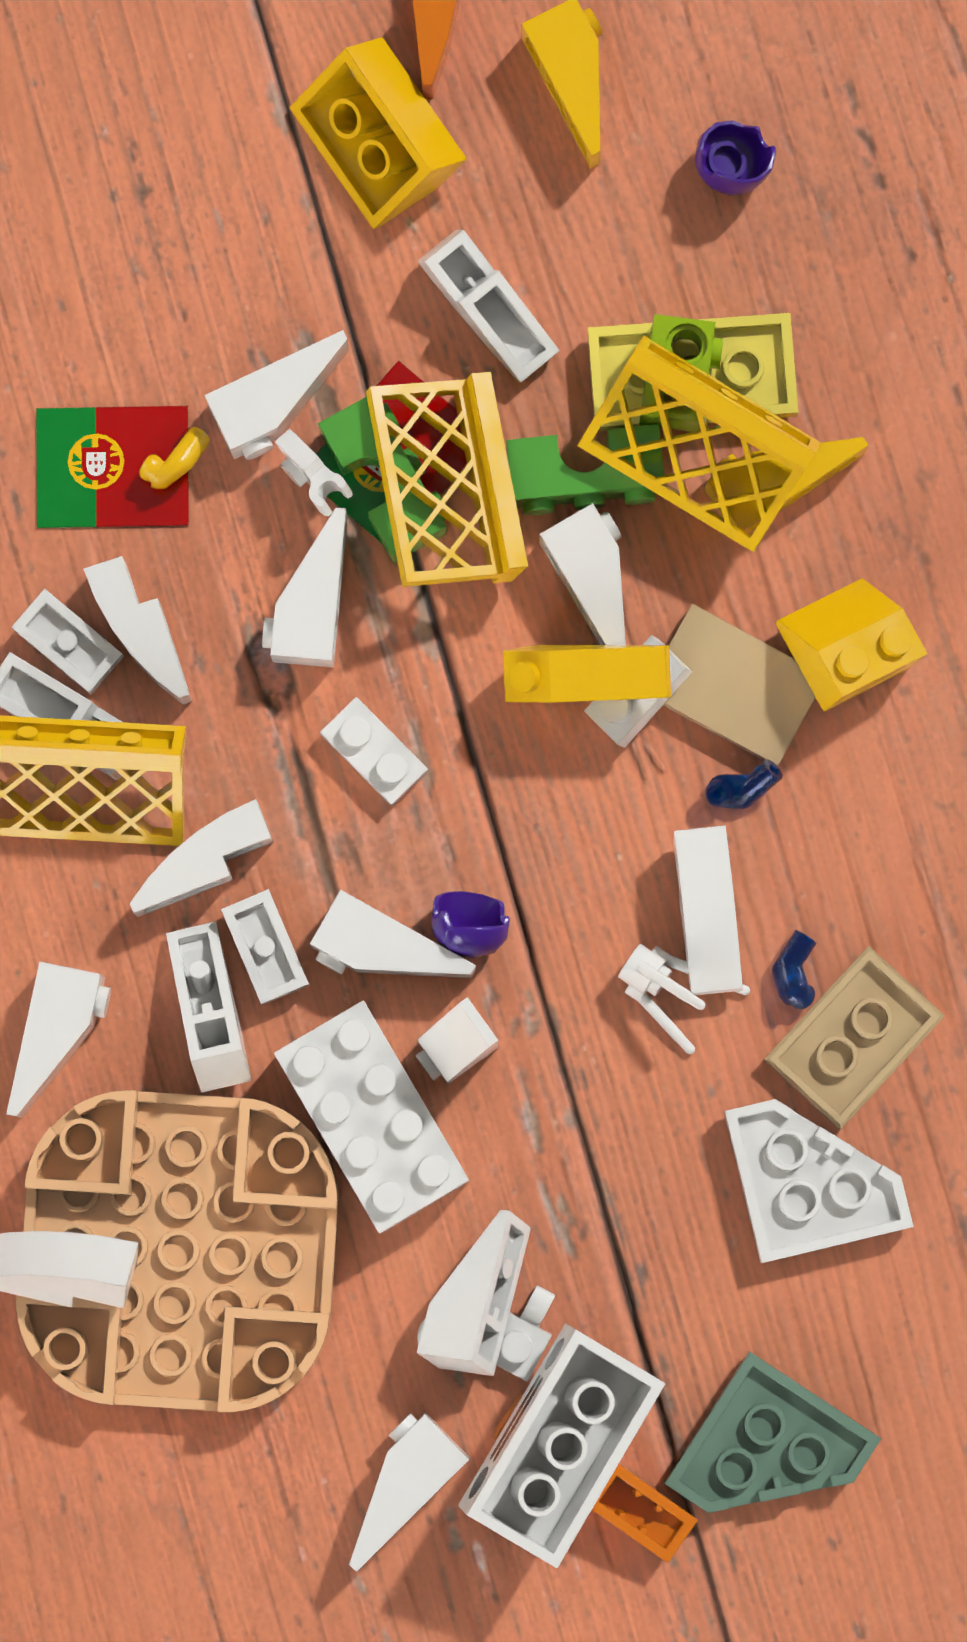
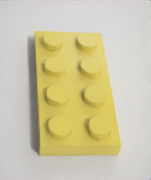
M790 313L697 319L716 322L714 338L723 339L719 369L710 368V376L779 418L798 416ZM652 323L588 327L594 417L642 337L646 336L650 339ZM679 339L671 345L673 353L684 360H691L699 355L698 346L689 339ZM635 374L631 375L624 387L629 409L638 408L642 405L645 380ZM665 394L666 401L674 399L670 395ZM618 399L609 414L621 412ZM686 405L673 407V409L676 410H685L689 408ZM640 415L631 417L633 427L645 426L639 425ZM706 418L707 423H714ZM623 419L601 425L598 431L625 428Z

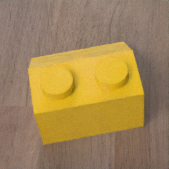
M863 578L775 622L823 712L908 670L928 654L903 608Z

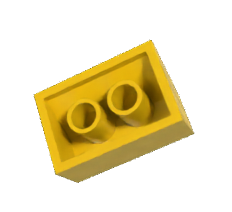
M383 37L344 48L289 107L373 229L381 227L438 189L467 160Z

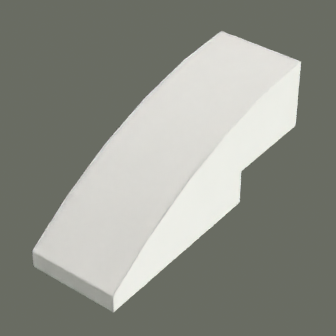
M464 230L453 231L417 261L470 328L518 382L525 380L560 351L500 271L493 269Z
M122 556L83 568L96 602L113 632L135 662L162 689L181 704L193 702L158 598L139 604L127 564Z
M9 652L0 666V708L13 716L122 722L96 706L92 701ZM97 768L116 781L122 777L115 769Z
M257 800L250 801L223 814L195 832L171 852L147 878L130 902L133 913L140 917L232 881L233 878L227 865V860L273 843Z
M726 825L674 831L673 845L690 992L696 996L742 991L739 941Z
M27 1231L0 1233V1291L67 1307L73 1306L76 1297L124 1308L137 1265L138 1242L73 1232Z

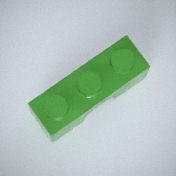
M367 396L318 423L319 433L343 476L363 466H376L380 468ZM386 402L383 403L385 416L399 426ZM389 434L390 443L392 444L395 438ZM399 443L392 452L394 464L412 478L420 467L421 462L416 454L408 448L403 450ZM418 479L416 482L424 487L420 479ZM398 483L399 491L401 492L404 487ZM436 490L431 492L439 500L441 499ZM410 491L402 500L404 514L421 527L433 509ZM385 501L368 512V520L394 564L397 562L387 503ZM437 514L426 531L436 539L446 535L447 527L444 523L446 519ZM407 531L408 539L410 542V540L413 538V535ZM418 540L412 548L411 554L426 545Z
M659 424L634 427L638 444L660 439ZM626 428L608 429L607 448L616 450L630 446ZM557 435L506 440V453L517 509H523L524 515L548 514L554 512V505L574 503L575 510H582L592 503L596 509L604 507V500L625 498V504L639 505L655 501L656 493L605 462L598 469L590 472H578L569 468L560 457ZM662 448L640 452L645 471L655 477L663 476ZM632 454L622 456L623 458L635 464Z

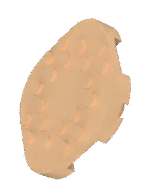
M137 1090L108 1092L84 1100L63 1115L52 1127H49L35 1148L26 1174L24 1188H27L23 1232H73L138 1242L137 1265L124 1308L76 1297L73 1306L67 1307L16 1295L17 1319L25 1345L31 1356L35 1358L41 1368L52 1378V1381L73 1395L100 1404L217 1412H237L256 1408L273 1401L295 1386L313 1366L323 1348L330 1325L338 1222V1188L329 1157L315 1135L291 1114L263 1101L242 1097L187 1095Z

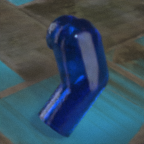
M765 759L748 775L721 774L715 776L706 786L705 796L707 801L715 807L745 809L752 806L783 778V774L774 762Z
M798 930L793 932L774 962L772 975L779 998L786 1005H792L795 1009L802 1010L809 1007L815 998L814 987L808 985L803 964L817 943Z

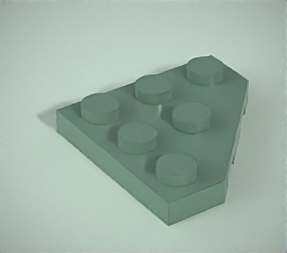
M748 1351L664 1481V1484L708 1513L802 1494L803 1492L831 1486L850 1484L855 1481L882 1438Z

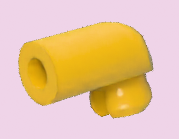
M190 427L165 462L157 455H149L140 468V477L145 481L151 482L152 488L166 489L193 468L210 444L209 436L197 427Z

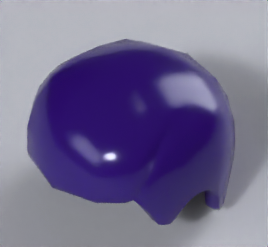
M733 120L716 122L698 139L695 164L699 175L710 188L728 196L743 195L754 190L769 176L773 169L776 148L765 143L758 126L742 125Z
M466 891L445 892L434 898L431 923L432 932L438 943L447 950L461 957L477 958L495 953L507 940L510 917L505 916V906L500 900Z

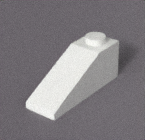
M343 330L205 395L208 407L233 459L244 455L246 460H251L267 453L273 448L272 441L282 436L349 351L348 340Z
M592 503L540 533L539 543L600 645H626L619 546L616 543L622 536L610 514L606 511L600 515Z
M335 508L277 600L274 618L265 617L262 648H271L270 655L275 663L334 668L348 521L346 508Z
M342 890L339 891L310 943L312 948L319 951L315 960L341 975L346 967L357 973L471 978L476 970V965Z
M216 921L166 933L190 1060L201 1093L252 1081Z
M39 962L7 1115L23 1118L95 1028L96 1018H105L109 1006L111 988L104 987L105 977L103 975Z
M467 997L417 1040L423 1050L415 1056L433 1081L442 1075L449 1084L498 1049V1039Z
M500 1210L429 1303L426 1318L418 1329L417 1354L440 1369L494 1376L531 1227L511 1211Z
M410 1413L388 1435L395 1443L386 1454L349 1563L356 1572L469 1461V1456L427 1413L419 1420Z

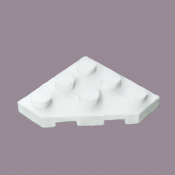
M773 1099L724 1111L761 1263L914 1227L900 1175L856 1150V1148L824 1128L799 1115L785 1104Z

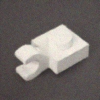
M290 428L275 441L286 458L280 466L299 487L303 486L306 482L310 485L309 497L321 514L330 516L333 513L325 502L329 493L340 491L348 499L353 495L344 478L330 471L321 459Z
M537 1285L521 1316L509 1313L497 1366L528 1382L552 1336L551 1333L539 1328V1325L546 1315L555 1294Z

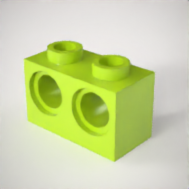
M654 314L650 336L652 341L673 353L671 345L675 341L689 339L698 346L699 355L685 361L708 375L710 368L719 369L723 339L714 338L716 322ZM646 381L644 382L641 407L656 403L652 385ZM662 391L663 399H664V401H666V400H665V394H666V393ZM666 409L671 429L691 432L701 430L696 411L693 409ZM658 411L640 415L639 425L659 424V427L663 428Z

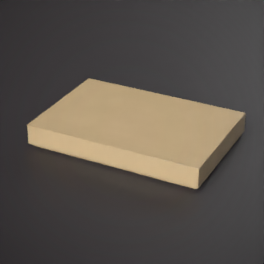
M692 603L669 645V649L692 673L663 706L767 763L778 767L816 698L794 658Z
M868 946L765 1057L764 1061L834 1126L841 1130L945 1015Z

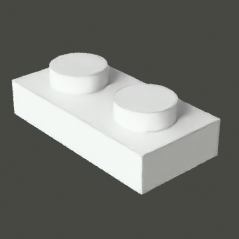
M46 589L39 594L12 626V629L90 695L124 657L119 650Z
M651 635L643 645L665 644ZM670 650L672 696L692 671ZM670 697L592 701L584 712L617 745L625 748Z
M357 697L320 732L321 736L391 806L396 804L428 772V768Z
M269 889L221 909L261 1005L309 986V982Z

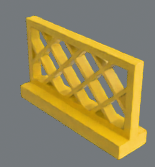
M643 336L577 446L754 552L804 470L807 469L820 442L646 336ZM632 374L652 385L656 400L655 404L629 409L624 387ZM662 391L674 399L664 401ZM618 399L621 412L609 414ZM686 405L696 411L701 430L673 436L666 409ZM658 411L665 438L638 444L631 417ZM706 418L719 426L708 428ZM623 419L630 446L610 450L595 441L594 437L602 424ZM731 432L739 437L745 457L717 463L711 436ZM703 438L710 465L682 471L675 444ZM750 445L759 449L763 453L752 455ZM668 446L674 473L655 477L645 471L640 452ZM632 454L635 464L623 458L622 456ZM775 459L792 469L783 485L761 490L755 463ZM747 465L754 491L726 498L719 471ZM712 473L718 500L699 504L688 496L684 479ZM677 481L679 491L666 483ZM776 495L766 510L764 498ZM756 500L761 520L752 535L733 524L728 506ZM721 508L723 517L711 510Z
M491 372L471 373L467 379L369 387L366 391L402 587L492 579L493 583L512 582L528 567ZM454 395L458 416L451 425L427 408L434 396ZM426 397L422 403L416 399ZM398 399L415 412L403 429L385 416L383 400ZM419 416L443 434L432 451L428 450L407 433ZM459 424H460L461 433H459V432L456 430V427H457ZM389 434L395 438L392 444L390 443ZM447 439L465 451L467 464L460 474L436 456ZM399 443H402L423 460V463L412 478L394 464L392 452ZM428 465L452 482L440 500L416 482ZM468 472H469L470 482H469L466 478H464V477L467 475ZM398 483L404 487L401 492L399 491ZM457 487L474 499L476 513L469 522L445 504ZM409 491L433 509L421 527L403 512L402 500ZM437 514H440L461 531L450 549L426 531ZM477 521L479 524L480 531L474 527ZM407 531L413 535V538L410 540V542L408 539ZM466 536L483 548L486 565L470 566L455 554V551ZM418 540L442 558L434 570L414 571L411 550ZM447 562L454 567L443 569Z
M0 715V762L11 763L19 770L5 782L0 779V799L3 797L20 812L13 819L0 818V836L180 846L184 841V751L186 745V726ZM43 765L63 766L71 774L55 785L38 769ZM95 768L115 769L122 777L107 788L90 772ZM147 771L172 772V781L158 791L141 775ZM27 778L45 792L44 795L32 804H29L13 790ZM78 781L96 795L95 798L83 807L64 793ZM130 784L148 798L134 810L116 796ZM171 795H172V802L167 799V798L170 797ZM52 801H55L71 816L64 822L49 821L39 811ZM106 803L122 819L114 825L99 823L91 814ZM157 806L172 819V828L152 827L142 817Z

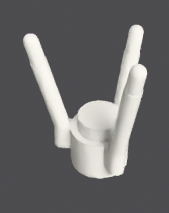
M639 944L618 978L629 984L625 993L638 1001L687 1054H693L695 1052L694 1045L646 994L648 991L656 996L664 988L696 1009L703 1010L705 1008L703 1000L669 978L672 970L666 966L688 974L687 961L668 954L658 946H655L651 951L642 944ZM742 984V991H734L742 995H748L750 988Z

